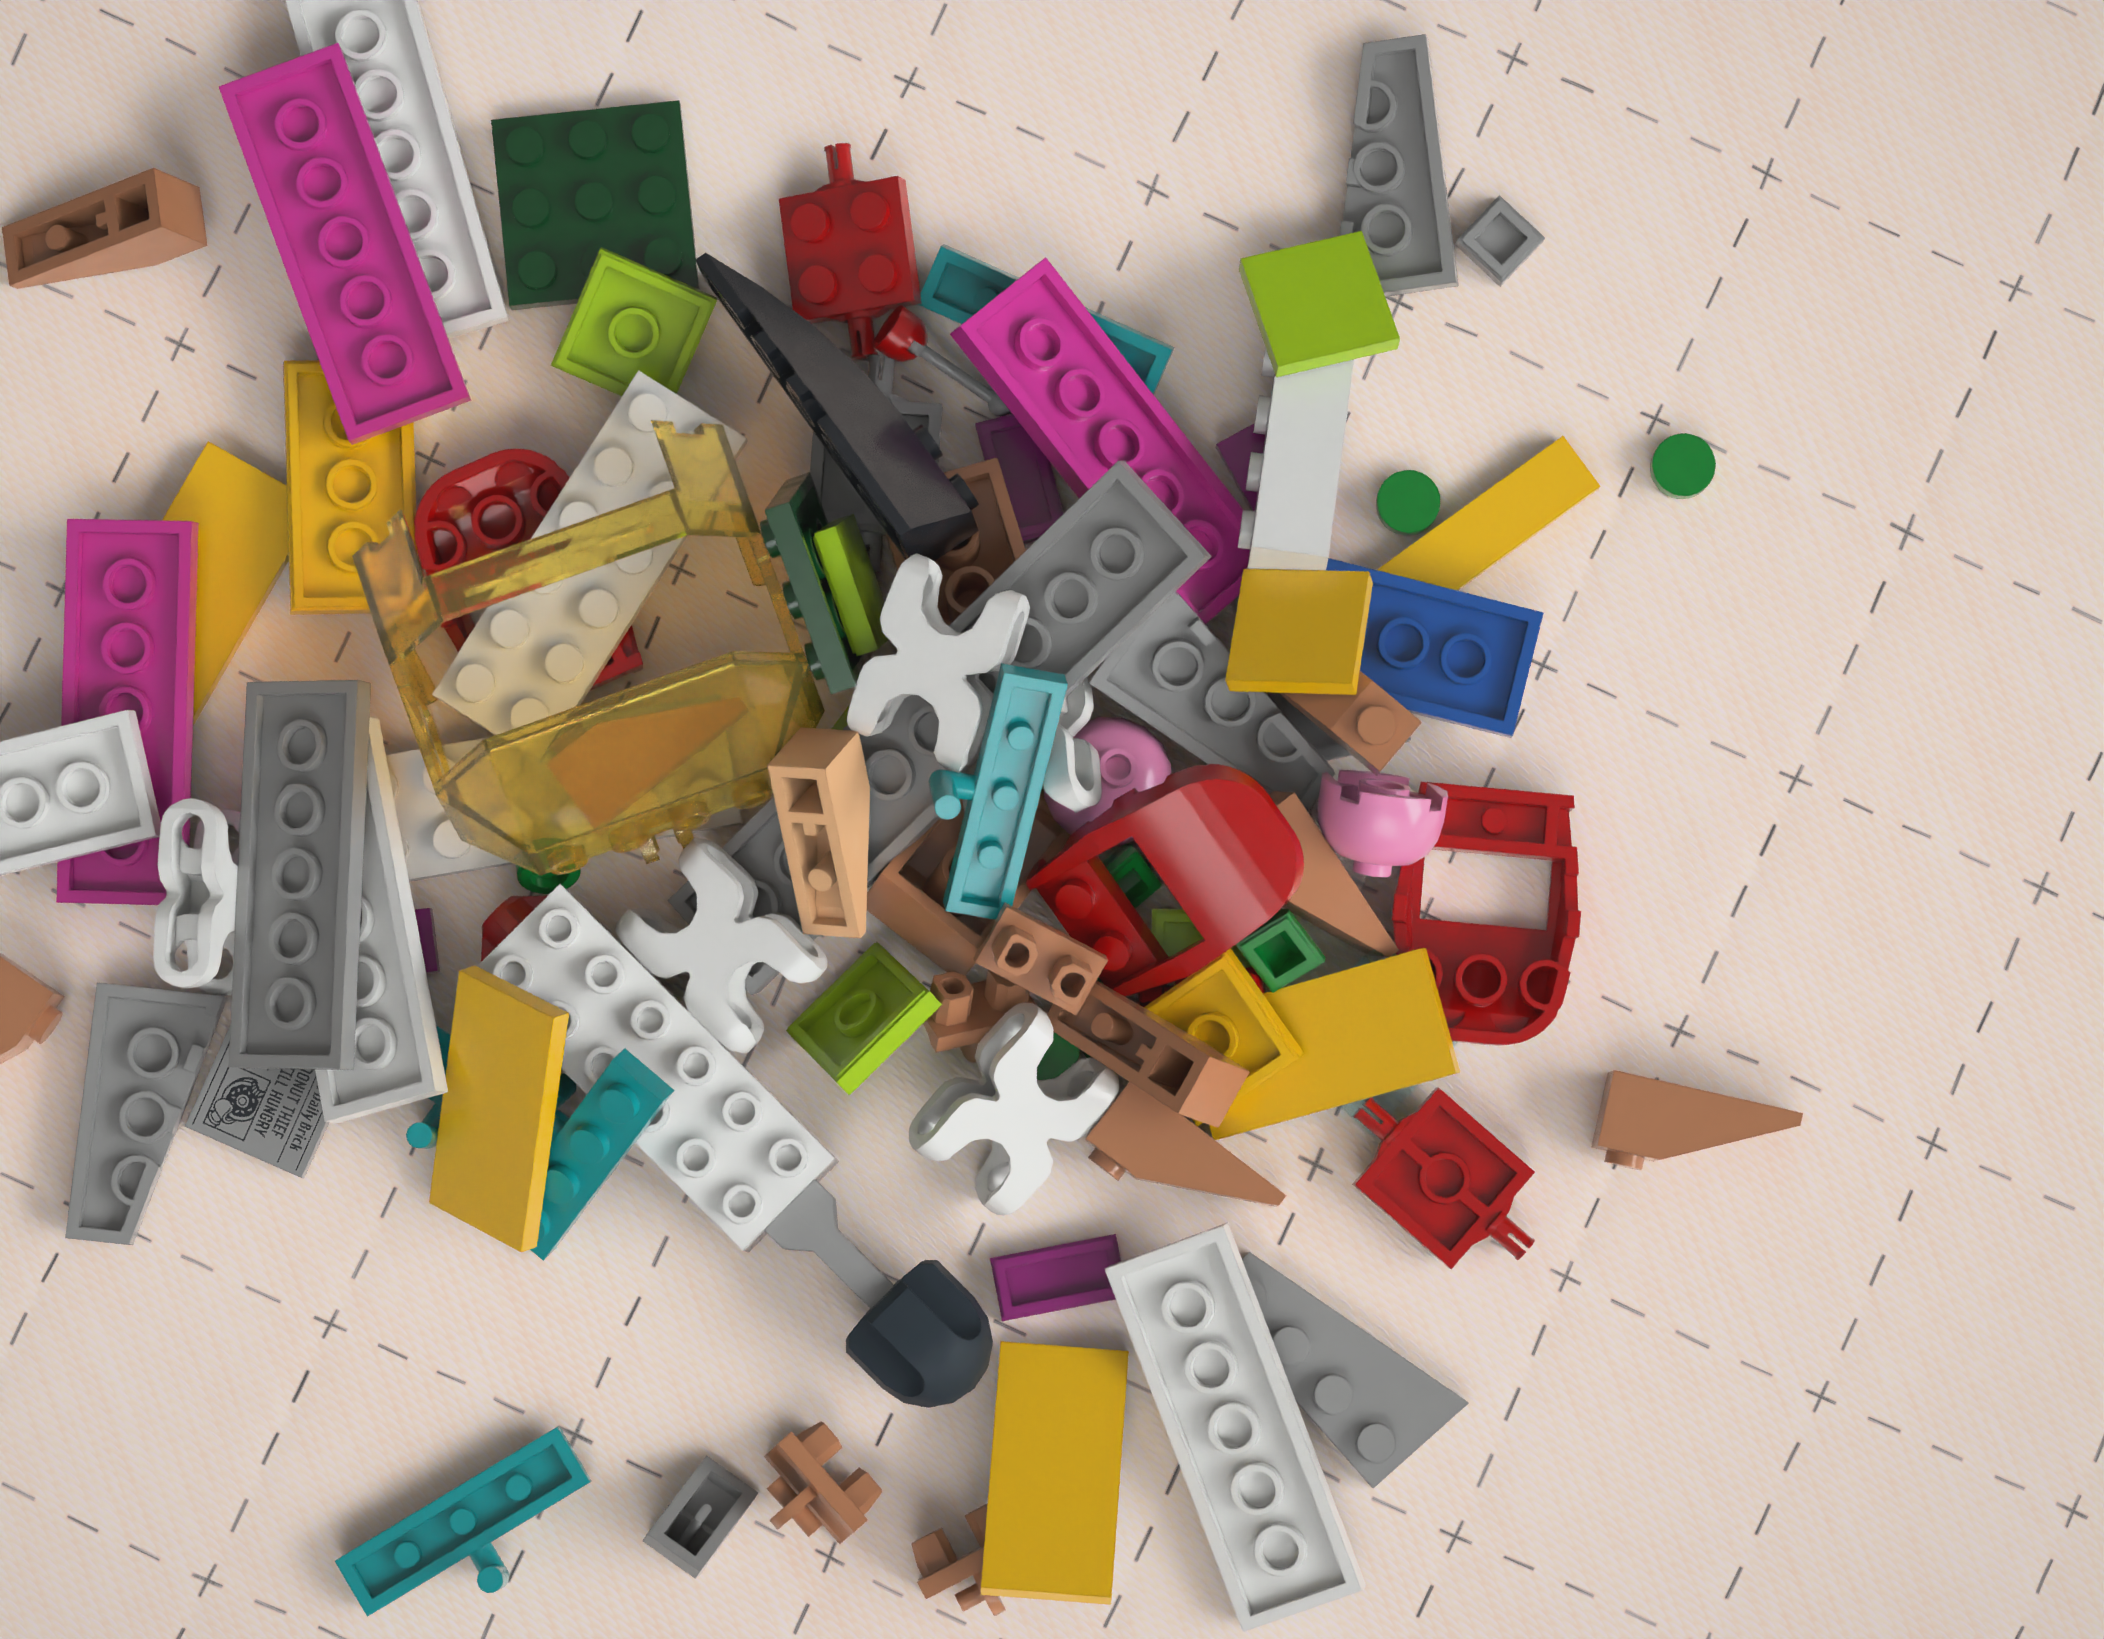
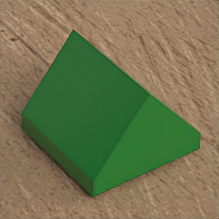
M1127 843L1122 845L1102 862L1135 909L1162 886L1132 845Z
M1281 908L1270 920L1236 944L1272 993L1324 963L1326 959L1293 913L1285 908Z

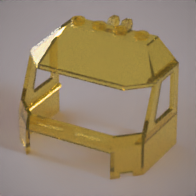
M651 420L674 489L425 577L405 515L401 509L386 523L390 535L380 544L378 542H366L352 556L381 645L436 797L461 841L538 875H544L549 872L557 875L574 872L584 867L589 858L611 850L617 853H624L640 848L645 863L649 864L660 860L658 854L660 848L655 836L656 834L673 829L677 842L684 849L695 838L693 829L709 821L712 814L734 806L737 809H749L768 801L773 791L767 765L801 727H817L825 709L723 425L701 423L693 430L694 434L676 433L672 421ZM688 535L736 538L752 584L754 586L766 585L790 652L731 651L484 739L451 768L430 704L438 700L432 695L436 686L415 649L443 622Z

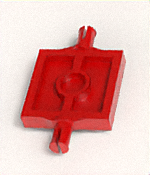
M837 143L835 146L828 145L824 147L829 184L823 185L814 192L779 198L793 310L811 324L831 320L847 323L852 354L851 359L864 360L869 355H878L876 349L873 348L875 339L873 319L879 318L900 305L907 307L922 304L906 180L899 176L867 182L854 179L851 144Z
M1436 1087L1414 1113L1399 1121L1373 1100V1097L1368 1098L1362 1105L1377 1117L1380 1123L1362 1108H1358L1354 1113L1353 1118L1359 1120L1381 1142L1372 1162L1352 1185L1448 1269H1452L1472 1245L1487 1238L1489 1235L1512 1254L1516 1260H1519L1526 1251L1508 1236V1233L1525 1248L1530 1249L1535 1239L1531 1238L1506 1215L1510 1211L1514 1196L1532 1177L1535 1171L1439 1087Z

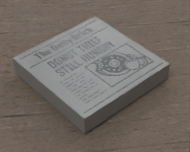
M229 1026L184 1127L300 1178H305L329 1125V1122L324 1121L316 1071L310 1069H241L228 1067Z

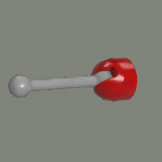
M902 305L898 306L889 315L874 339L873 348L886 357L899 362L911 361L918 356L922 357L986 401L992 414L1005 416L1010 413V410L996 392L927 346L928 331L925 323L917 315Z

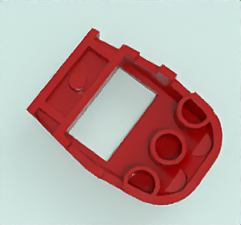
M506 449L489 454L440 477L426 491L418 505L414 521V537L421 566L426 571L434 600L431 605L441 628L446 630L458 652L475 627L467 605L497 593L570 478L565 470L560 468L554 460L541 453L527 449ZM632 625L590 690L632 672L636 673L643 670V661L638 651Z
M1220 764L1196 765L1168 775L1162 784L1141 792L1133 788L1114 799L1110 808L1093 821H1087L1071 834L1063 849L1046 863L1042 858L1034 864L1025 884L1030 891L1035 888L1038 890L1070 937L1106 955L1108 961L1099 978L1105 986L1123 996H1128L1191 976L1270 920L1291 900L1298 890L1304 872V856L1301 844L1294 830L1266 790L1256 780L1246 773ZM1131 836L1203 937V939L1170 957L1097 856Z
M1420 782L1418 794L1425 795L1427 783L1436 785L1448 792L1443 827L1438 841L1431 850L1552 861L1546 930L1420 919L1425 857L1413 864L1401 866L1396 893L1394 894L1392 920L1394 922L1395 945L1399 949L1395 954L1399 955L1426 948L1452 1042L1502 1046L1529 1040L1540 1034L1552 1023L1563 1004L1571 973L1568 970L1575 939L1580 935L1581 911L1578 910L1577 876L1579 875L1577 847L1572 846L1569 812L1575 808L1574 795Z

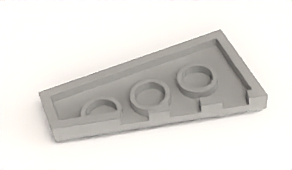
M1426 34L1363 43L1353 121L1355 127L1351 158L1348 161L1347 190L1339 236L1362 231L1385 297L1458 287L1428 37Z
M1177 591L1088 676L1089 684L1207 764H1220L1238 769L1256 780L1268 794L1273 791L1295 792L1307 812L1319 797L1322 773L1328 772L1332 777L1335 775L1330 764L1266 692L1229 691L1225 678L1230 651Z
M97 982L65 1238L134 1245L228 997Z
M1251 1252L1242 1258L1297 1404L1373 1489L1469 1404L1468 1401Z

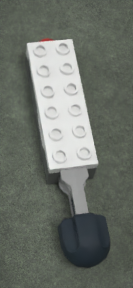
M559 884L549 895L511 896L488 916L481 927V963L477 967L569 1012L561 1069L588 1094L610 1062L626 1048L675 1090L635 1144L742 1251L750 1252L768 1234L783 1249L814 1252L870 1308L847 1336L846 1353L883 1390L903 1403L931 1408L954 1403L976 1387L988 1369L993 1339L989 1319L975 1297L938 1260H924L893 1284L838 1229L836 1199L819 1182L839 1161L567 889Z

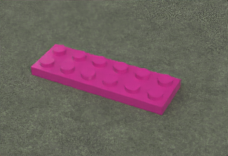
M339 43L219 86L348 441L353 445L472 401Z
M1046 257L950 333L955 342L1079 499L1117 461H1125L1212 557L1177 590L1205 624L1239 596L1243 569L1248 567L1250 552L1249 549L1238 548L1243 513L1242 507Z
M67 519L61 726L124 710L136 711L161 822L165 811L172 804L191 798L199 523L194 521ZM191 818L187 820L182 830L183 840L189 847ZM160 837L57 862L56 903L159 905L167 895L158 871Z

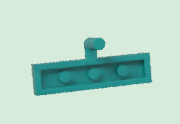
M943 244L940 246L920 293L922 304L918 305L962 324L1019 277ZM1086 308L1154 395L1175 347Z
M1001 663L974 775L944 769L936 770L930 775L928 784L935 812L940 818L946 820L955 818L961 810L959 799L968 800L944 894L943 903L945 911L996 920L1004 903L1013 905L1068 686L1064 674Z
M626 1048L610 1062L566 1123L555 1115L537 1247L530 1249L543 1261L557 1248L675 1091ZM561 1073L556 1111L575 1094L577 1089L576 1083L565 1073Z
M557 1426L335 1560V1563L367 1617L468 1556L479 1572L477 1576L479 1588L486 1593H494L507 1585L509 1572L491 1542L592 1482L560 1426Z

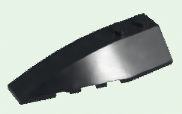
M707 253L695 259L707 285L905 560L917 553L936 561L979 531L971 511L979 505L977 499L958 473L949 479L946 477L936 463V460L942 457L943 454L933 437L922 424L912 430L897 408L856 363L813 324L766 289Z

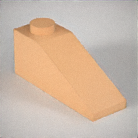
M801 727L770 761L767 767L803 934L861 938L866 932L870 784L860 735L852 730Z

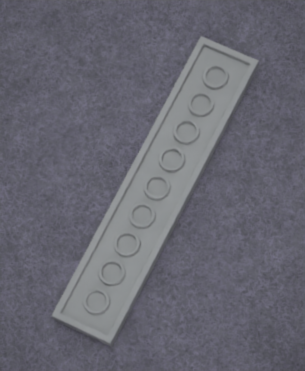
M1117 461L949 626L955 631L962 633L972 629L983 612L987 600L997 593L1012 590L1025 595L1030 605L1029 615L1017 654L1010 665L1064 674L1068 683L1065 694L1066 698L1212 556L1125 461ZM999 671L981 673L979 679L994 694ZM911 695L904 699L895 713L891 725L882 733L868 737L859 734L870 784L867 888L877 880L893 858L915 843L940 819L934 809L928 781L934 771L949 769L943 767L936 760L934 754L939 719L933 706L919 695ZM847 725L843 730H851V729H850L849 726ZM977 760L963 773L974 775ZM773 797L722 849L737 861L756 882L758 898L752 914L754 918L778 912L791 916L801 926ZM687 881L667 901L690 925L697 911V894L690 882ZM808 934L813 940L819 936ZM757 962L752 966L745 979L746 990L750 995L760 993L780 972L764 962Z

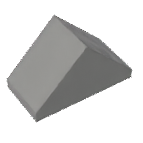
M706 1455L646 1534L643 1542L696 1579L702 1574L754 1501L758 1492Z

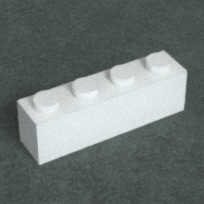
M1265 347L1261 376L1273 378L1271 397L1263 395L1258 397L1253 433L1265 434L1263 454L1251 452L1246 490L1258 492L1255 511L1243 510L1238 548L1250 550L1247 569L1326 571L1354 360L1276 378Z

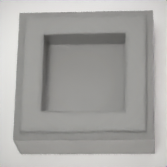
M1499 195L1456 240L1455 245L1501 287L1544 242L1545 237Z

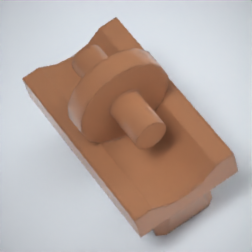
M1004 903L989 935L973 958L976 964L1076 1016L1108 961L1106 955L1007 903Z
M990 970L987 972V979L985 981L970 983L964 974L952 971L933 976L930 992L942 1005L923 1025L935 1052L960 1047L964 1057L969 1062L975 1063L978 1043L1006 1012L1019 1003H1033L1035 1005L1036 1003L1028 990Z
M822 1421L802 1431L797 1436L791 1431L764 1456L780 1475L766 1489L783 1507L769 1521L778 1530L792 1518L808 1537L823 1525L835 1540L841 1544L868 1521L864 1514L869 1511L878 1499L882 1489L860 1467L839 1485L832 1479L822 1465L835 1455L842 1446L839 1439Z
M987 1504L965 1515L980 1547L962 1557L957 1558L942 1527L911 1544L917 1567L922 1575L917 1583L925 1599L973 1575L976 1583L954 1594L962 1611L964 1612L983 1601H986L994 1616L1006 1611L1000 1596L980 1595Z

